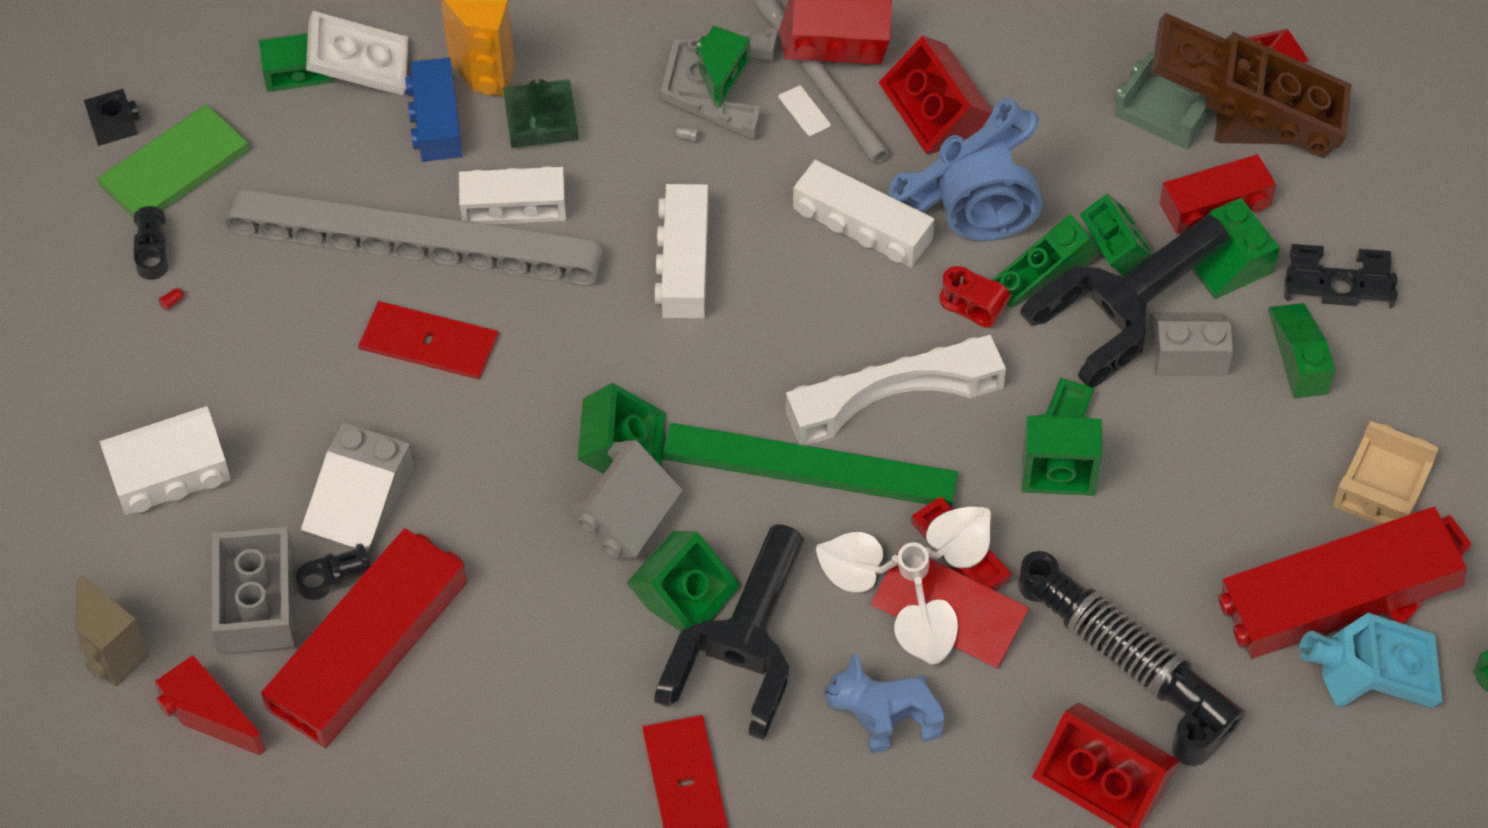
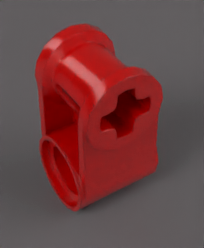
M952 266L943 274L942 283L944 287L939 294V301L942 307L972 320L979 326L992 327L1010 299L1008 289L1001 283L989 280L962 266ZM961 276L963 277V284H960ZM951 294H954V295H953V300H952V302H951V301H950V295H951Z

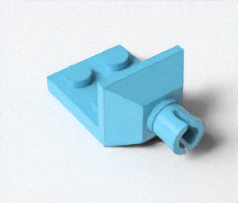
M1367 613L1332 637L1321 635L1315 631H1308L1301 639L1299 650L1310 652V654L1302 652L1299 654L1300 658L1307 662L1322 665L1323 680L1335 705L1338 707L1346 706L1371 689L1430 708H1434L1442 703L1435 634Z

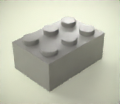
M288 526L212 533V634L218 654L295 647L294 555Z

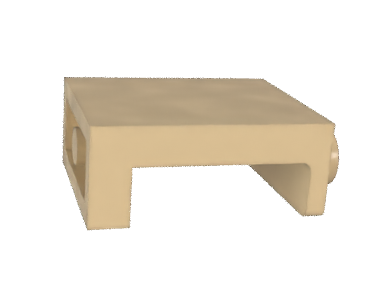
M1369 421L1346 476H1343L1338 486L1333 507L1378 525L1412 514L1431 472L1439 448L1430 444L1425 439L1415 438L1399 432L1387 424Z

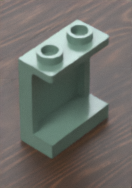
M1150 51L1143 61L1138 60L1135 63L1129 81L1127 83L1122 82L1119 85L1114 96V101L1117 102L1115 116L1188 150L1214 110L1205 107L1206 96L1151 73L1154 53Z

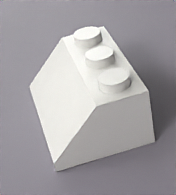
M207 406L99 441L124 515L144 512L152 506L167 501L180 500L188 494L203 489L216 488L222 483L231 480Z

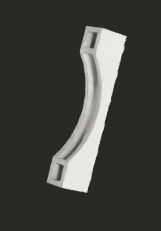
M991 335L980 338L972 337L959 344L948 347H936L927 353L913 357H901L895 362L881 366H869L860 372L845 376H834L827 381L810 386L802 385L796 387L792 391L786 392L785 412L798 444L808 445L835 437L843 424L858 411L877 400L894 394L933 390L973 398L1004 389L1006 367Z

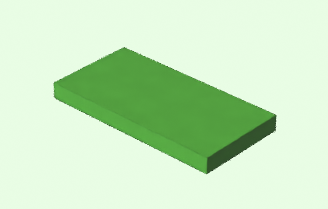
M205 104L98 177L97 180L99 186L134 218V213L141 207L154 206L164 210L250 150L249 143Z

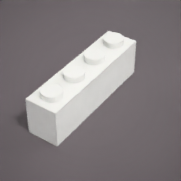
M814 160L793 187V209L798 211L799 214L826 225L836 233H842L856 240L864 247L872 248L886 255L894 262L903 263L912 268L933 240L935 218L817 160Z
M666 184V198H659V219H665L664 226H658L657 246L663 247V254L656 255V275H662V283H655V304H662V318L705 319L708 185Z

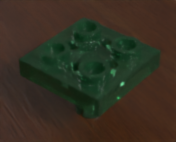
M539 79V83L532 80L529 84L503 87L511 148L579 140L570 79L550 82Z

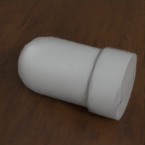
M678 126L674 134L679 139L697 143L700 130L698 128Z

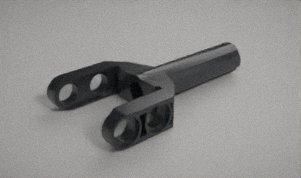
M1209 214L1124 276L1112 274L1101 268L1073 266L1029 298L1022 306L1020 314L1031 326L1045 324L1090 291L1092 300L1122 330L1121 333L1089 355L1085 364L1078 372L1079 379L1086 386L1094 388L1143 353L1147 303L1229 243L1228 233L1221 222Z
M775 524L770 527L731 618L727 620L704 621L681 630L659 680L654 696L655 703L671 707L673 703L679 700L699 651L703 650L706 651L707 656L727 662L733 666L745 668L762 675L764 672H767L751 708L752 720L748 731L749 736L761 740L765 739L788 685L789 666L779 646L770 639L767 628L804 543V538L797 530L782 524Z

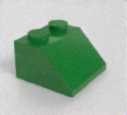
M1242 198L1209 213L1224 226L1229 236V243L1195 267L1193 272L1214 299L1274 273L1280 247Z
M613 382L583 398L577 460L604 474L614 461L607 454L615 442L637 440L662 467L666 413Z
M673 531L626 582L649 611L680 632L704 621H710L740 587L739 583L698 531Z

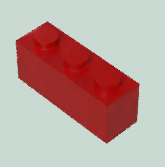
M1255 154L1163 182L1159 204L1175 233L1178 235L1204 218L1212 210L1239 198H1242L1253 212H1260L1272 205L1276 183L1259 154Z

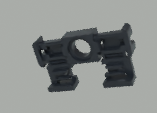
M1291 245L1289 252L1291 265L1287 267L1284 279V298L1287 301H1290L1291 294L1321 296V304L1357 306L1359 299L1389 301V309L1394 307L1397 299V290L1395 289L1398 277L1393 272L1391 274V251L1359 249L1356 262H1362L1363 268L1354 270L1324 267L1323 270V265H1319V259L1324 255V246ZM1336 280L1345 281L1350 286V291L1343 294L1337 293L1331 287V283Z

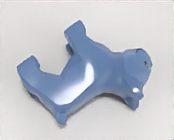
M853 654L846 670L833 676L829 685L825 688L824 696L828 706L834 710L849 711L855 714L861 726L868 731L871 736L869 745L872 754L889 750V735L893 734L892 726L907 716L921 725V739L923 742L939 739L943 733L944 710L941 703L934 697L932 690L927 686L925 675L921 674L918 678L909 677L876 682L864 673L858 654Z

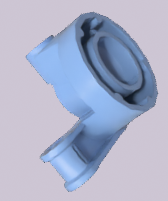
M1011 98L1000 100L994 107L984 127L966 140L958 135L947 138L941 146L939 152L940 159L922 172H901L897 174L890 183L889 196L908 204L922 213L942 199L949 228L958 236L974 241H994L1011 237L1027 229L1039 217L1043 208L1038 178L1028 168L1013 164L1011 150L1035 133L1039 124L1037 114L1030 109H1021L1018 103Z

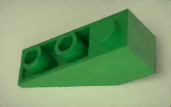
M1070 213L992 280L1001 283L1008 289L1010 299L1007 305L1012 308L1031 298L1073 266H1087L1102 251Z

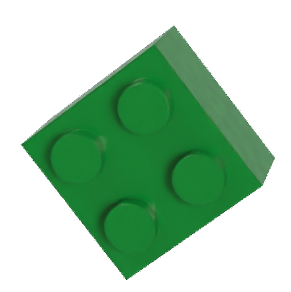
M1049 414L1027 415L1022 450L1021 492L1095 496L1102 459V419L1089 418L1087 416L1053 417Z

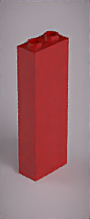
M1433 506L1222 578V594L1218 595V601L1225 616L1231 615L1235 624L1233 626V633L1240 648L1246 647L1250 658L1253 659L1300 643L1302 637L1308 631H1315L1323 635L1346 627L1367 613L1378 616L1463 587L1467 567L1436 507Z
M404 527L261 691L266 711L326 749L467 584L465 566L462 559L451 551L445 553L440 550L424 534H414Z

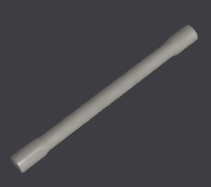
M754 0V5L768 24L773 26L774 29H778L779 34L784 10L776 0ZM798 60L855 136L858 145L872 164L879 165L886 161L890 155L889 150L877 134L868 127L821 62Z

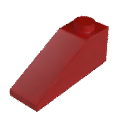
M194 655L155 680L160 695L156 698V701L168 717L174 714L182 725L254 754L260 755L265 752L260 732Z

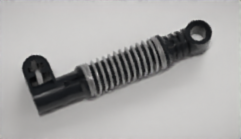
M1034 551L1024 557L1018 583L1019 591L1024 598L1033 602H1045L1046 607L1052 608V611L1055 614H1059V617L1063 619L1064 626L1068 631H1071L1074 635L1081 634V640L1088 639L1087 645L1094 644V651L1101 649V656L1108 654L1107 660H1114V666L1121 665V671L1128 670V677L1135 675L1134 682L1142 680L1141 687L1149 685L1148 692H1152L1155 698H1158L1160 701H1169L1184 712L1185 715L1179 721L1173 739V754L1176 759L1188 766L1201 765L1207 761L1240 724L1245 715V710L1192 671L1191 663L1186 658H1183L1181 655L1176 656V651L1170 650L1169 645H1163L1162 640H1156V636L1153 634L1149 635V630H1143L1142 625L1136 624L1135 619H1129L1128 614H1122V609H1116L1115 604H1109V600L1103 599L1102 594L1091 588L1085 589L1080 587L1076 581L1072 582V578L1067 575L1065 576V573L1059 569L1058 562L1053 555L1044 551ZM1039 574L1044 576L1045 578L1038 579L1033 577L1032 575ZM1106 602V606L1101 608V604ZM1199 725L1204 728L1201 739L1196 738Z

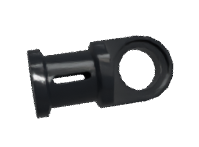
M154 206L141 207L134 213V222L137 225V234L134 236V261L137 273L142 278L154 280L162 277L168 269L166 238L162 233V225L165 224V213ZM147 216L150 217V223L146 220ZM156 257L160 259V262L155 266L146 267L142 265L143 261L147 258Z
M362 543L357 544L355 549L338 555L328 553L326 557L302 565L296 574L297 587L301 596L310 600L321 599L328 594L330 588L342 585V580L364 574L371 566L364 545ZM311 574H318L324 578L323 583L314 588L307 587L303 581Z

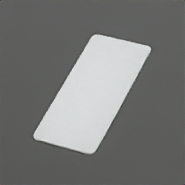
M797 86L778 95L779 99L808 136L831 126L830 122L802 86Z

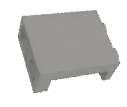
M637 440L615 442L607 453L614 460L586 500L584 502L572 503L568 509L575 516L577 525L584 531L591 533L600 543L601 550L612 558L636 557L683 491Z

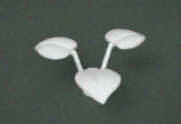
M963 507L943 513L932 521L926 533L928 544L938 551H931L929 547L925 548L919 543H908L900 549L898 555L892 556V560L883 566H879L883 560V549L880 543L870 534L863 532L846 533L828 542L818 544L816 546L817 557L822 570L829 580L841 590L849 593H863L871 590L876 582V573L883 574L898 565L901 575L907 580L914 581L919 606H907L900 611L894 625L895 637L899 645L907 653L930 665H937L948 656L954 646L958 622L953 608L946 601L938 599L927 604L925 602L922 578L929 571V558L939 559L944 556L946 562L955 568H970L977 565L983 560L989 549L991 512L990 509L984 507Z

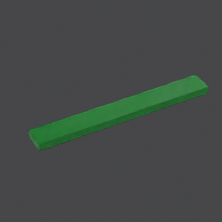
M671 422L663 449V460L927 505L941 496L951 508L958 477V471Z

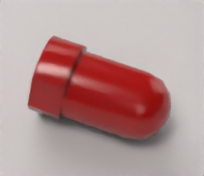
M175 288L168 294L160 297L158 302L164 310L168 311L173 305L182 300L184 292L180 288Z

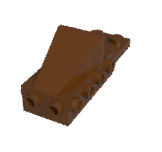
M1165 13L1160 18L1151 73L1206 96L1205 107L1218 112L1215 142L1225 144H1292L1322 158H1325L1334 148H1339L1342 145L1347 134L1352 84L1235 32H1232L1225 39L1168 13Z

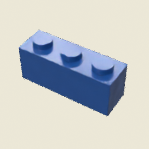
M451 57L410 62L412 76H405L407 96H414V102H408L410 123L417 122V128L411 129L413 149L420 148L422 162L463 157Z

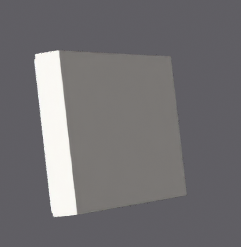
M312 11L308 25L306 70L399 95L404 94L406 90L405 76H407L408 57L407 36Z

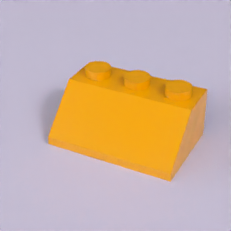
M441 0L448 57H451L452 66L472 91L486 95L506 96L515 68L508 0Z

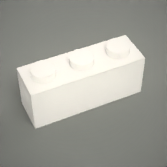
M545 166L541 168H508L505 170L459 172L461 221L487 225L566 221L563 167Z

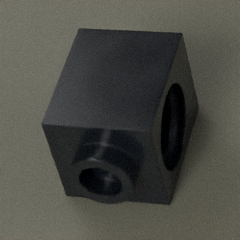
M124 89L84 100L98 146L138 135L134 121L140 120L135 101H127Z

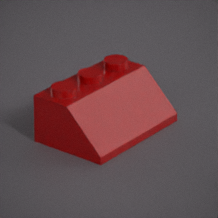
M788 0L779 28L784 58L882 65L890 42L892 0Z
M924 35L913 44L878 82L924 152L929 155L939 152L944 141L953 135H958L965 140L985 125L992 113V109L947 44Z
M1077 703L1064 711L1032 778L1116 828H1141L1164 794L1180 760L1085 705Z

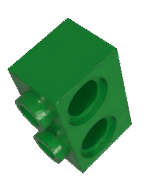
M1108 193L1080 213L1081 218L1109 265L1123 276L1154 254L1126 207Z

